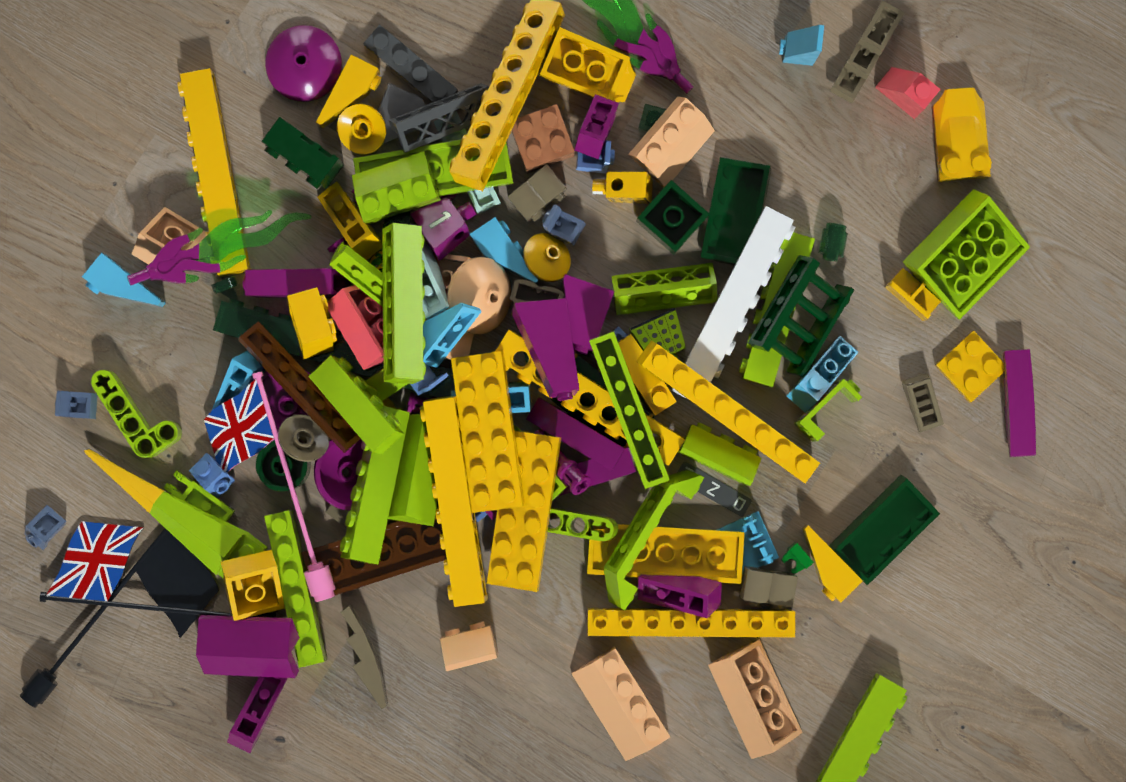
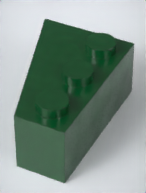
M281 117L277 119L261 141L266 146L265 152L275 159L279 156L287 161L285 166L295 174H298L299 171L308 176L305 181L316 189L320 186L327 189L344 166L337 156L331 155L321 145L309 139L304 133Z

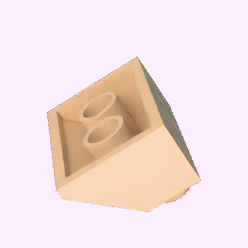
M677 97L628 155L664 188L671 180L673 181L715 130L706 116L687 98Z

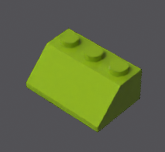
M425 151L352 175L355 198L363 222L368 225L441 200Z
M698 422L697 426L691 424L678 453L741 484L751 486L762 459L757 456L758 451L747 445H744L743 448L734 445L735 439L721 433L720 437L711 434L712 428Z

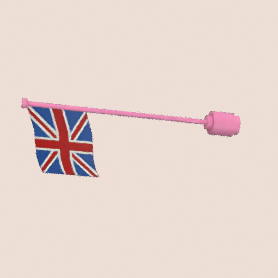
M262 371L254 373L252 376L255 380L242 392L217 406L206 416L204 422L217 463L227 473L239 463L258 454L270 442L275 440L312 563L307 566L308 571L304 572L310 596H314L315 602L323 601L335 596L334 590L336 588L329 565L323 566L322 562L316 561L284 451L278 441L277 428L261 378L263 373Z

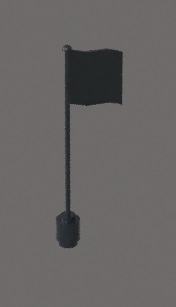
M164 528L116 587L109 601H113L135 572H137L147 592L158 606L204 610L217 594L219 588L208 568ZM108 606L100 607L50 670L44 668L43 671L40 669L35 671L22 687L23 692L20 694V697L34 708L44 703L58 685L55 681L57 676L54 672ZM164 612L173 623L179 638L184 635L199 616Z

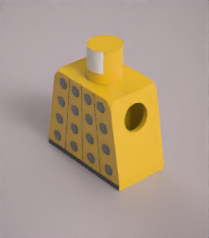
M607 172L606 179H593V194L606 195L610 202L650 204L652 202L653 178L647 172ZM623 184L622 189L617 191V186Z

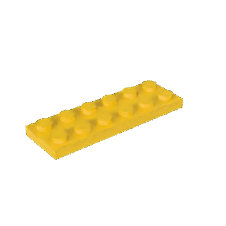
M504 351L451 358L472 513L523 507L525 504Z
M514 430L525 506L497 510L486 584L538 592L561 437Z
M606 523L602 526H593L592 529L602 530L604 534L610 532V528L606 527ZM617 524L618 533L611 540L596 541L589 539L587 574L605 575L604 566L629 525ZM656 527L653 529L646 541L645 547L638 554L632 569L626 574V577H639L640 575L699 576L722 583L741 584L745 532Z

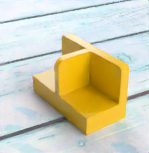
M901 268L885 286L890 293L922 321L927 320L933 310L941 303L925 287L926 284L924 282L920 283L904 268Z

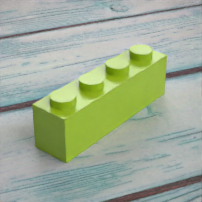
M330 355L309 378L373 453L382 455L404 434L399 428L401 423L391 413L388 415L383 409L384 403L376 395L372 396L368 392V384L360 376L356 377L350 371L353 367L345 358H337Z

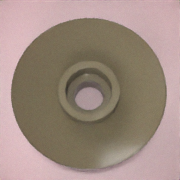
M294 415L287 418L281 424L278 431V441L281 448L287 455L298 461H315L326 453L329 446L327 434L307 415Z

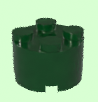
M275 441L270 442L257 456L256 472L260 480L268 488L275 491H290L285 473L282 472L281 467H278V462H281L276 443ZM284 452L287 464H289L293 485L296 489L307 480L311 470V462L298 461Z

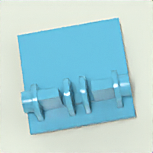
M758 511L717 529L720 531L745 532L742 575L744 566L758 568L762 565H768L773 560L779 558Z

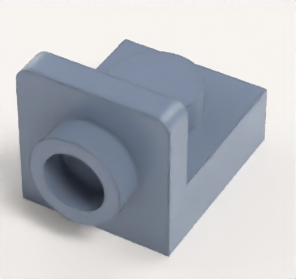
M46 505L26 525L25 538L33 547H40L44 550L48 542L66 525L67 521Z

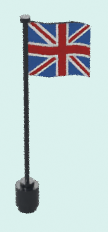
M82 521L70 540L61 569L49 591L40 593V602L51 600L192 615L232 616V613L109 601L123 576L131 549L144 527ZM276 611L252 617L276 618Z

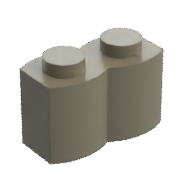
M545 165L508 196V199L527 222L531 219L536 222L546 214L544 209L549 204L557 205L566 197L564 192L567 188L551 168Z
M515 280L510 300L515 304L519 302L562 299L565 294L554 287H539L528 280Z
M744 566L739 597L745 600V604L749 606L760 607L761 603H768L770 608L785 610L786 607H793L798 576L790 572Z

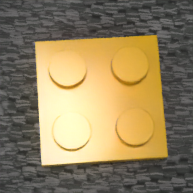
M974 330L935 365L969 403L974 401L1005 372L1004 362Z

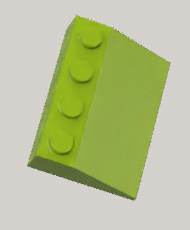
M973 189L905 258L903 263L920 283L924 282L926 284L925 287L960 320L1016 263L1030 246L991 197Z

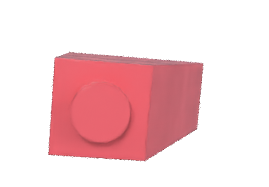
M894 67L890 68L875 87L913 119L929 105L941 90L919 72Z

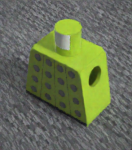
M675 308L629 329L643 351L652 340L679 359L676 353L686 348Z

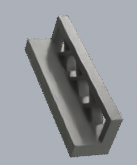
M480 83L390 119L391 129L397 132L403 151L408 152L470 127V117L475 113L473 112L477 102L481 100L484 91L489 89V86ZM458 109L466 111L467 114L463 122L455 124L450 121L454 111ZM494 112L491 116H496L498 113ZM438 118L444 121L439 132L433 134L427 131L431 120ZM411 128L420 130L417 140L408 144L403 131Z

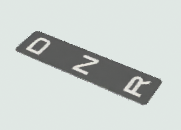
M687 462L682 463L678 472L690 470L704 477L698 490L700 494L740 517L744 516L752 502L750 498Z

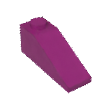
M640 575L638 577V600L708 618L721 606L722 582L699 576Z
M258 678L229 732L227 743L248 753L252 752L288 678Z

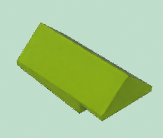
M420 414L409 415L388 519L434 526L438 498L434 499L432 493V483H435L434 473H430L428 467V458L431 457L430 447L426 448L424 441V432H427L426 422H422Z

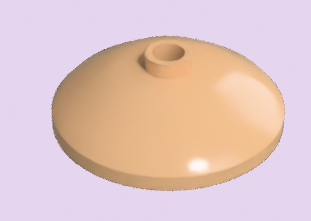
M486 257L471 258L458 267L452 276L448 288L447 300L449 309L459 303L478 307L482 311L466 332L485 334L501 324L511 303L509 277L499 263Z

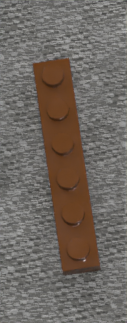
M259 321L239 337L238 341L343 453L361 439L309 378L310 375Z

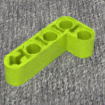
M99 370L93 374L91 379L93 389L137 456L142 458L155 457L180 440L182 429L176 422L162 421L152 428L149 426L114 372ZM102 377L110 378V380L107 382L110 389L108 387L101 386V384L104 382ZM121 396L125 401V405L118 411L114 407V400ZM131 418H136L139 423L138 429L134 432H131L127 427V423ZM168 425L174 429V435L169 440L163 436V429ZM146 439L152 442V450L147 454L141 449V444Z
M551 507L550 516L553 513L557 514L560 518V524L555 528L549 522L548 532L596 541L611 540L618 533L617 522L612 518ZM577 518H581L585 522V528L582 532L577 531L574 527V522ZM605 523L606 527L610 528V532L605 534L602 530H592L593 526H602Z

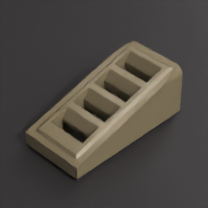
M921 374L902 381L918 431L923 432L943 425L930 376ZM924 386V388L913 391L915 387ZM927 394V398L916 401V397ZM930 404L931 408L919 411L920 407ZM934 414V418L922 422V417Z

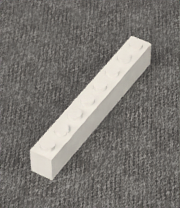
M767 206L764 207L685 362L688 367L710 383L713 377L719 378L725 366L721 363L725 354L730 356L736 345L733 338L737 331L742 333L748 321L745 318L748 309L753 310L760 298L756 294L760 285L765 287L772 274L768 270L772 262L778 263L784 251L780 248L784 239L789 241L796 228L792 225L793 219ZM672 388V391H673V392H675V393H677V394L683 396L682 394H680L679 392H677L675 389Z

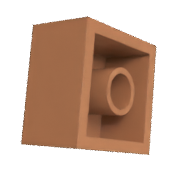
M557 104L517 118L511 132L526 173L575 156L574 148Z

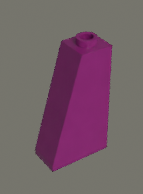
M333 268L245 270V277L243 278L245 296L256 298H287L288 295L316 287L320 295L325 294L326 298H332L342 288L351 286V282Z
M567 299L515 303L512 308V316L549 398L557 397L559 401L572 399L579 391Z

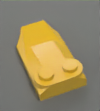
M559 27L539 76L591 98H594L596 94L615 102H625L636 74L632 69L629 56Z
M974 87L944 90L940 99L932 106L938 182L990 178L992 162L988 150L984 101L980 98Z

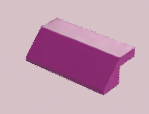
M200 615L198 619L196 657L204 674L296 678L299 669L292 650L299 640V635L292 618L248 617L234 621L233 616Z

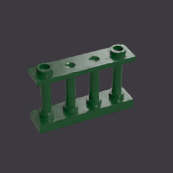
M799 255L753 332L748 344L767 352L771 348L791 362L786 370L789 374L804 378L811 369L815 357L843 309L848 305L854 289L839 284L833 287L816 274L820 262L812 257ZM809 282L829 296L822 309L803 295ZM796 304L816 318L809 331L790 317ZM784 326L804 340L797 353L777 339Z

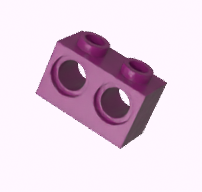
M595 94L580 129L574 151L599 159L613 125L619 105L618 102Z

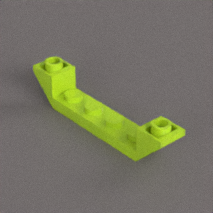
M685 470L669 475V481L651 488L604 566L607 595L610 603L626 610L627 606L632 602L638 588L624 579L626 574L632 569L635 559L645 547L646 541L653 529L659 524L660 518L667 506L671 504L674 494L677 493L692 499L700 488V484L704 479L703 476L690 470Z

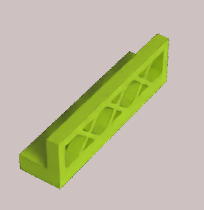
M342 242L337 247L329 265L383 307V273Z
M713 263L611 276L616 315L713 303L718 299ZM699 273H709L708 278L699 279L695 277ZM680 276L683 278L681 281L673 282L670 280L672 277ZM654 279L658 281L655 285L645 284L647 280ZM622 283H630V284H632V286H631L630 288H624V289H619V288H618V284H622Z

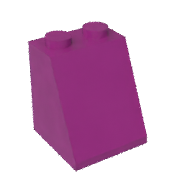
M565 274L563 279L564 296L567 299L573 348L575 352L587 355L588 351L593 353L589 340L599 337L614 291Z

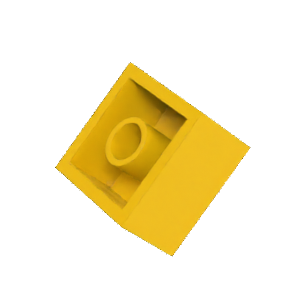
M316 287L288 295L289 312L303 358L307 359L334 351L333 342L337 341L336 329L333 319H327L330 316L325 294L320 295Z
M272 550L220 562L234 621L285 609L278 569Z

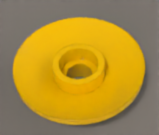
M354 104L346 108L339 116L337 132L341 142L347 149L357 154H370L378 150L384 143L386 124L381 114L373 107L366 104ZM362 123L367 125L368 131L362 129Z
M539 233L532 236L524 246L523 256L525 264L537 278L547 282H554L562 279L568 273L571 258L567 247L561 240L547 233Z

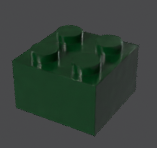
M671 180L637 217L636 222L675 255L708 218L710 213Z

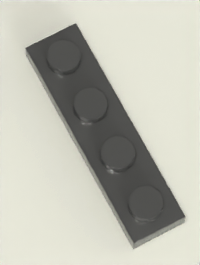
M380 24L363 43L366 48L432 103L458 92L456 87Z

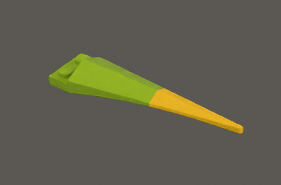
M90 449L84 450L88 457L215 575L218 574L224 578L221 561L267 550L268 547L249 532L167 493Z

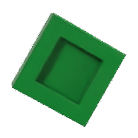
M796 542L787 548L788 550L781 558L782 563H786L789 559L795 561L794 568L790 570L793 574L807 569L814 563Z

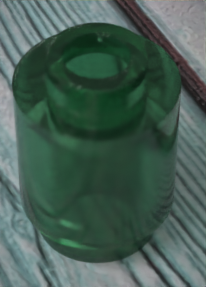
M826 223V228L822 230L818 251L819 254L823 255L822 259L837 262L838 258L844 257L848 237L846 232L847 226L837 223Z

